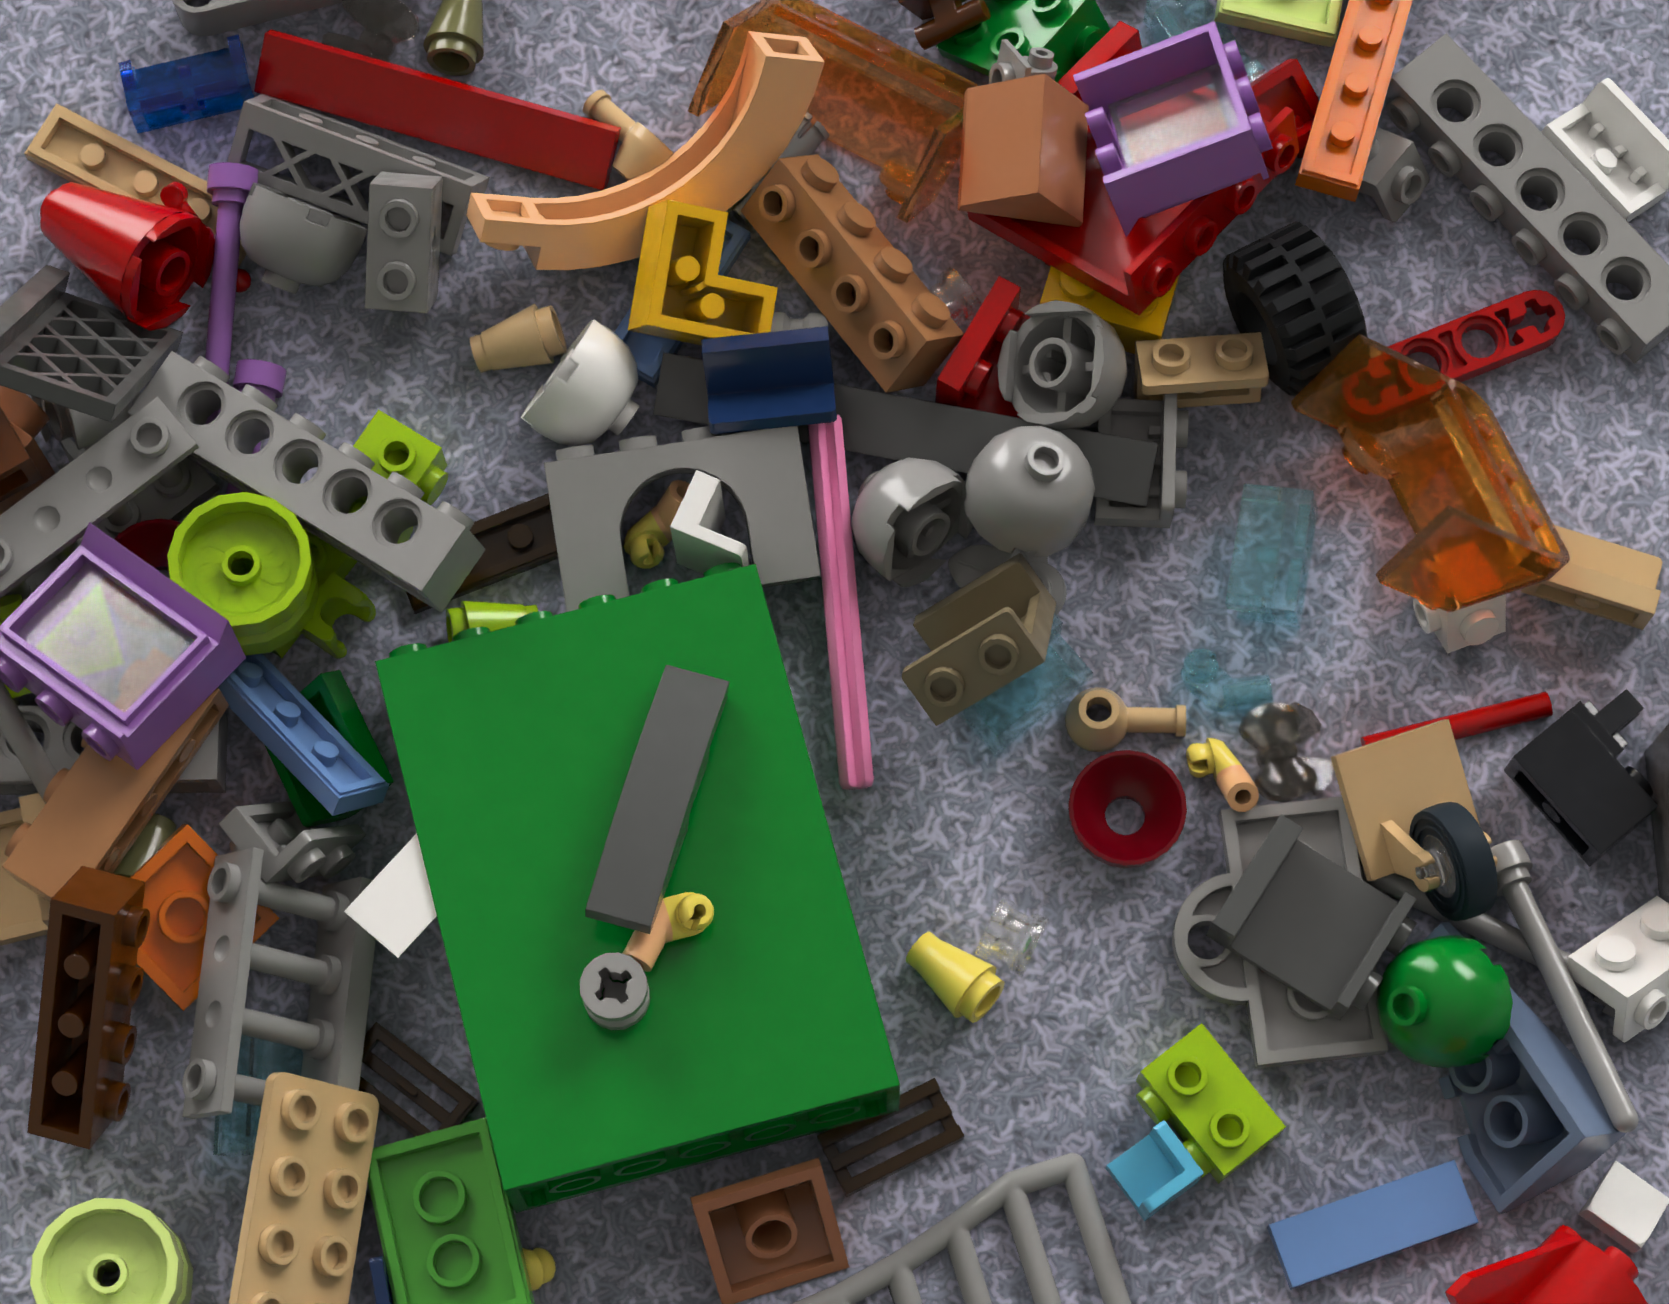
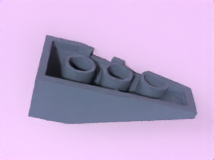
M1443 922L1424 940L1439 936L1462 935L1450 922ZM1511 987L1513 1005L1510 1027L1503 1040H1496L1492 1048L1486 1053L1489 1056L1482 1062L1449 1068L1450 1075L1438 1079L1445 1100L1458 1096L1460 1098L1471 1133L1457 1137L1463 1158L1499 1214L1513 1210L1585 1170L1626 1134L1616 1130L1586 1067Z

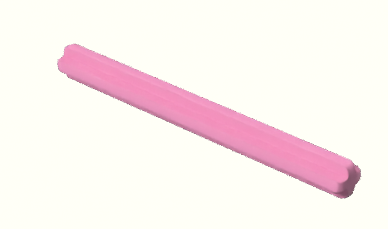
M837 414L836 421L808 425L839 785L842 789L856 790L871 787L874 782L843 424L842 418Z

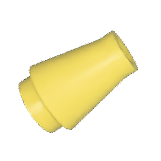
M930 931L924 933L914 943L906 956V962L920 974L955 1018L964 1016L972 1023L980 1020L992 1008L1005 985L1004 981L995 975L996 966L940 940Z

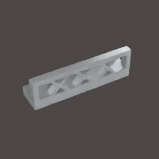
M265 94L244 101L227 161L249 165L258 169V183L365 224H368V206L356 183L372 175L377 176L380 172L443 176L442 201L453 205L446 233L445 235L441 234L440 252L450 256L457 253L467 220L466 214L471 192L484 194L490 178L291 102ZM256 131L272 137L285 162L271 169H266L246 161L253 132ZM291 145L307 151L296 156ZM315 154L330 159L342 183L326 191L311 185L300 162ZM348 166L363 172L353 177ZM289 168L293 178L282 175L279 172ZM345 189L350 200L335 195V193Z

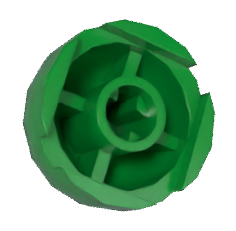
M1449 935L1418 941L1404 948L1387 965L1377 990L1376 1007L1379 1023L1389 1042L1411 1061L1436 1068H1452L1480 1063L1489 1056L1486 1053L1492 1048L1496 1040H1503L1510 1027L1513 1005L1508 976L1501 964L1493 965L1489 957L1480 950L1487 948L1477 940L1458 935Z

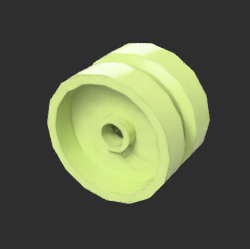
M94 1198L68 1208L45 1229L32 1255L30 1286L36 1304H189L191 1300L193 1267L185 1243L165 1221L157 1217L153 1212L126 1199ZM118 1267L120 1268V1277L114 1285L108 1287L101 1283L104 1272H116Z

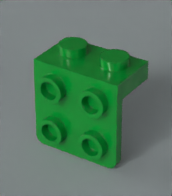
M984 0L990 12V19L937 44L936 47L943 57L989 76L993 64L997 63L1002 39H1008L1022 56H1029L1031 48H1046L1054 53L1053 61L1058 66L1054 81L1058 82L1111 29L1095 0Z

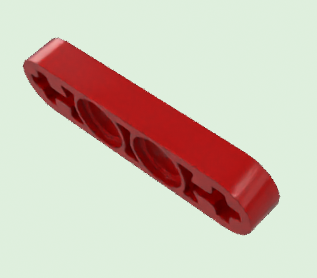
M1525 291L1366 355L1367 360L1363 364L1340 375L1336 389L1338 403L1344 411L1354 417L1363 419L1376 417L1544 350L1556 341L1564 327L1565 312L1563 305L1557 297L1547 291ZM1527 308H1532L1536 315L1546 313L1549 316L1543 328V333H1539L1534 325L1524 327L1515 332L1512 338L1515 346H1510L1507 328L1520 324L1527 313ZM1500 317L1505 318V326L1500 321ZM1475 329L1485 331L1494 340L1495 352L1484 358L1471 356L1462 346L1461 339L1463 334ZM1412 353H1428L1437 361L1439 374L1431 380H1417L1407 372L1405 359ZM1387 362L1392 363L1394 378L1403 389L1400 392L1396 391L1395 380L1384 383L1377 388L1374 401H1369L1364 393L1353 395L1351 392L1359 375H1363L1368 383L1385 378L1389 370L1385 364Z

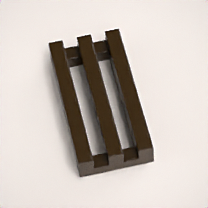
M375 1022L366 1033L362 1062L440 1122L442 1125L438 1130L463 1124L467 1116L478 1106L479 1101L378 1022ZM380 1042L455 1100L458 1105L449 1113L371 1052L372 1049ZM360 1076L359 1091L373 1094L378 1099L379 1109L413 1136L432 1132Z
M935 1078L901 1094L899 1111L838 1126L817 1136V1140L846 1198L964 1139V1134L960 1126L955 1122L952 1111L947 1101L945 1102ZM929 1098L933 1106L932 1109L841 1154L839 1153L835 1144ZM939 1121L941 1122L945 1130L944 1132L851 1177L847 1169L848 1166Z

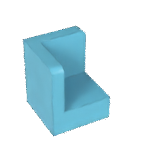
M1165 1120L1154 1126L1148 1136L1106 1165V1170L1144 1221L1197 1184L1204 1174Z

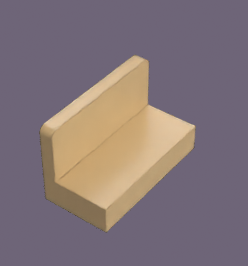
M1543 523L1539 528L1521 592L1643 630L1654 616L1661 590H1657L1656 585L1663 562L1661 558L1550 523Z

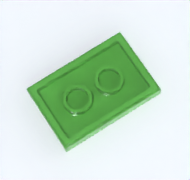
M486 1117L373 1148L368 1184L394 1304H535L514 1209L503 1189Z

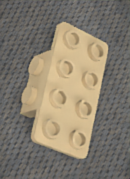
M275 1072L268 1076L264 1088L229 1304L349 1303L379 1113V1102L373 1094L287 1072Z

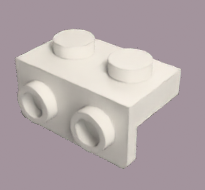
M1609 78L1599 82L1583 103L1553 120L1541 131L1627 222L1654 206L1669 192V140Z
M1658 896L1568 956L1567 968L1573 980L1615 1009L1613 1035L1624 1043L1644 1029L1650 1030L1655 1028L1669 1012V903Z

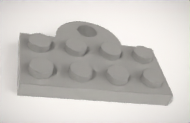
M1342 796L1254 806L1246 812H1238L1233 809L1221 810L1219 822L1227 873L1210 878L1197 886L1187 896L1177 914L1172 932V948L1180 972L1187 982L1205 997L1228 1005H1246L1255 1069L1384 1055L1388 1051L1386 1034L1379 1023L1376 1007L1378 987L1363 1010L1351 1004L1341 1020H1339L1225 947L1218 957L1202 959L1193 954L1188 946V934L1194 928L1211 926L1281 814L1303 827L1298 838L1300 842L1362 880L1358 850Z

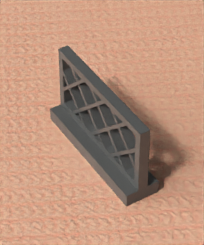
M45 265L0 306V385L112 422L153 378L171 351L177 352L183 332L170 327L150 331L130 322L119 310L66 293L70 272Z

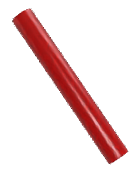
M1545 691L1361 737V744L1364 746L1443 719H1449L1454 739L1458 740L1550 717L1553 715L1550 697Z

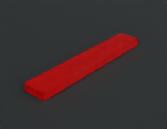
M271 29L264 35L254 92L595 189L604 190L608 185L621 131L620 127Z

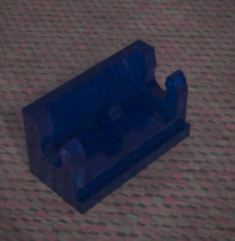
M239 34L227 37L228 48L135 69L134 66L132 67L131 60L119 62L128 112L137 133L241 110L244 101L255 97L242 41H240Z

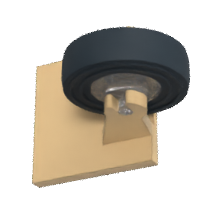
M1443 719L1331 756L1367 881H1373L1394 873L1411 879L1420 891L1425 892L1435 909L1451 921L1467 920L1479 916L1493 907L1498 891L1497 858L1492 855L1489 846L1492 843L1491 838L1480 827L1449 719Z

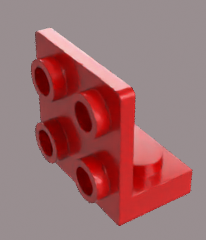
M998 276L938 376L935 402L1019 417L1017 415L1019 413L1015 410L1012 402L1006 401L999 389L997 364L1003 341L1009 331L1014 330L1018 332L1022 324L1030 318V316L1018 310L1020 286Z

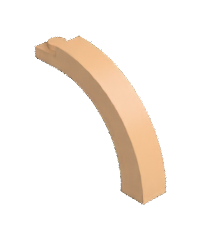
M748 31L739 66L719 105L690 140L657 168L625 183L579 196L529 198L471 192L466 216L480 242L504 251H513L518 249L519 246H523L536 270L596 268L638 258L641 253L648 207L669 199L726 212L766 175L787 148L802 123L815 95L825 61L807 37Z

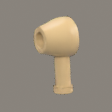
M604 90L595 91L584 103L583 113L589 119H595L596 121L621 128L618 140L622 143L612 167L625 180L629 181L657 168L674 154L639 122H635L611 101V96Z
M1095 687L1086 689L1073 698L1066 711L1065 725L1070 738L1079 747L1092 752H1103L1116 747L1124 739L1127 732L1175 733V737H1185L1186 705H1176L1175 708L1126 707L1123 700L1115 692L1106 688ZM1100 704L1109 710L1110 717L1105 721L1096 722L1088 717L1086 711L1090 706Z

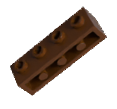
M81 866L51 898L27 1133L90 1150L112 1121L119 1122L126 1112L131 1087L129 1083L123 1082L125 1065L132 1056L137 1039V1028L130 1025L131 1007L139 997L144 975L143 969L136 967L138 948L144 942L150 923V911L143 908L144 881Z

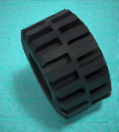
M1295 221L1226 255V258L1223 260V282L1227 302L1240 334L1261 332L1269 379L1286 394L1293 395L1294 397L1299 396L1363 364L1367 360V329L1355 291L1333 252L1309 227Z

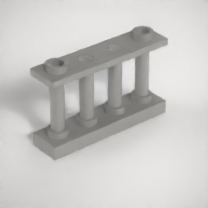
M158 396L0 515V599L3 596L19 594L23 600L27 599L80 546L89 522L115 539L119 533L129 526L144 520L168 519L179 521L190 513L192 509L220 490L217 483L203 467L187 458L199 447Z
M251 847L215 856L214 868L210 873L207 885L210 902L190 1061L183 1076L185 1100L182 1117L199 1119L232 1113L233 1101L262 1106L266 1080L237 1074L241 1035L300 1048L303 1052L301 1076L359 1091L376 939L344 911L373 881L372 879L357 877L323 885L322 894L277 882L266 884L261 878L264 854L262 849ZM257 905L317 920L318 933L315 958L253 943ZM249 969L309 984L311 992L307 1023L245 1008Z

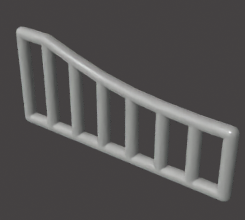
M1068 1153L1005 1173L949 1216L894 1253L838 1284L792 1304H856L887 1286H890L895 1304H923L913 1270L946 1248L964 1304H992L969 1231L1002 1207L1005 1211L1034 1304H1062L1027 1197L1029 1193L1061 1183H1065L1103 1303H1132L1085 1160L1077 1153Z

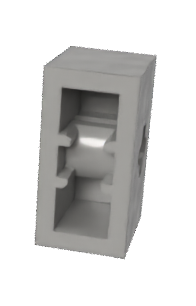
M380 172L369 184L365 286L366 309L428 313L437 301L443 176Z

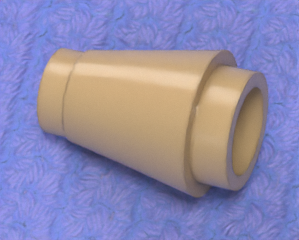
M532 304L469 339L475 363L481 373L489 370L495 371L554 363V356L567 352L562 327L552 305L538 309L536 304Z

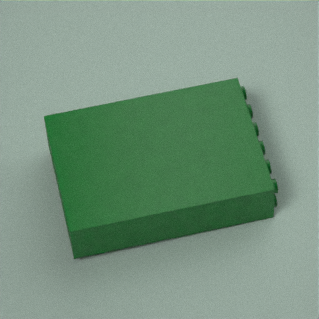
M736 562L723 563L706 570L703 574L704 577L682 583L672 578L657 580L645 585L639 594L616 599L614 595L591 597L581 602L577 610L553 615L550 611L532 612L518 618L514 626L491 632L486 627L466 629L455 634L452 637V642L429 648L422 643L408 644L392 650L389 653V658L375 661L503 1189L516 1213L899 1111V1079L756 564L741 567V564ZM670 665L730 681L728 698L710 745L708 764L689 814L688 831L663 897L666 898L685 892L700 893L711 901L714 907V917L711 924L703 932L665 943L650 972L644 971L650 989V1004L646 1014L637 1024L627 1029L610 1030L599 1026L589 1017L580 995V978L584 968L594 958L605 953H623L634 930L585 917V909L647 715L665 666ZM625 979L624 981L612 980V982H620L623 984L626 981H628V979ZM603 988V990H602V997L599 998V1000H602V999H603V991H604V988Z

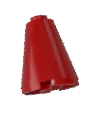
M74 182L66 183L58 189H54L42 202L40 208V227L43 235L130 322L152 331L165 328L182 317L191 305L179 302V300L193 282L203 288L210 276L214 259L215 235L210 227L202 223V219L191 212Z

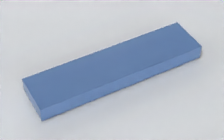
M194 639L187 640L184 651L195 641ZM263 654L246 656V659L220 684L218 688L228 702V707L332 816L383 803L389 784Z

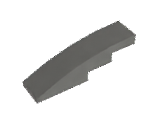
M670 665L665 666L619 798L587 902L585 917L647 934L651 933L688 831L689 814L708 764L710 745L728 698L730 681Z

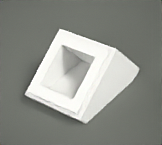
M1614 1161L1578 1215L1631 1253H1635L1648 1240L1669 1204V1198L1625 1166Z

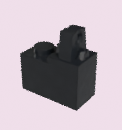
M1627 689L1600 711L1590 700L1585 704L1579 701L1514 755L1504 769V772L1589 867L1642 824L1658 807L1651 798L1653 790L1643 775L1631 766L1624 768L1617 760V757L1628 744L1619 732L1637 718L1644 709Z

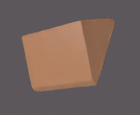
M1045 73L967 88L964 93L957 210L1080 227L1083 223L1088 131L1085 113L1089 111V106Z
M819 1157L690 1197L722 1304H735L849 1268Z

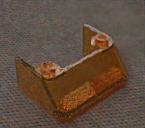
M760 0L722 23L688 112L699 117L720 103L739 66L748 31L807 37L825 61L815 95L807 110L813 116V119L810 121L812 126L818 120L829 133L830 137L827 140L882 167L879 173V180L887 187L885 191L887 196L902 204L896 218L908 223L935 201L961 156L964 93L967 88L979 85L810 0Z
M1359 334L1291 401L1295 411L1338 431L1344 443L1342 453L1354 469L1365 475L1372 472L1389 481L1416 535L1376 573L1380 584L1416 598L1430 610L1435 611L1439 608L1447 612H1454L1550 580L1570 561L1567 548L1493 411L1475 391L1465 384Z

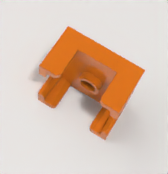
M182 824L160 845V849L130 877L145 882L143 908L150 911L149 928L144 942L138 948L136 964L183 1011L198 997L210 902L207 885L210 873L214 868L215 856H218L188 824ZM257 905L253 943L279 919L270 908Z

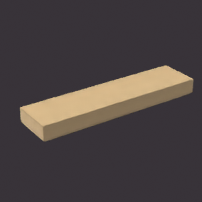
M57 103L24 153L28 160L70 182L164 205L160 197L163 187L172 182H179L188 191L187 203L197 216L202 219L203 224L210 227L214 235H216L218 207L212 204L213 195L207 192V181ZM241 238L238 268L247 255L241 244Z

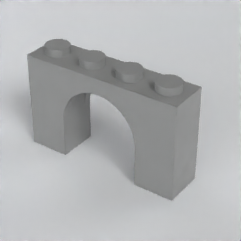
M709 426L682 431L683 442L657 445L656 436L649 435L618 441L620 451L595 455L593 445L573 446L556 450L557 461L544 462L566 611L577 610L581 602L599 595H614L616 599L629 596L621 544L622 523L629 505L636 495L650 483L674 474L694 475L696 470L719 479L721 486L738 503L747 527L752 564L757 566L762 588L819 579L821 574L798 427L752 430L720 436V434L710 433Z

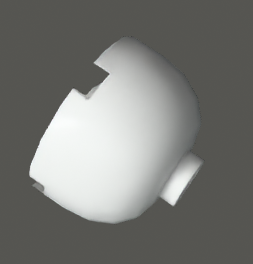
M593 319L572 342L567 352L560 358L561 362L544 386L543 384L521 415V418L530 424L531 428L559 444L580 446L593 443L608 429L618 436L640 406L630 399L638 383L637 362L628 345L612 330Z

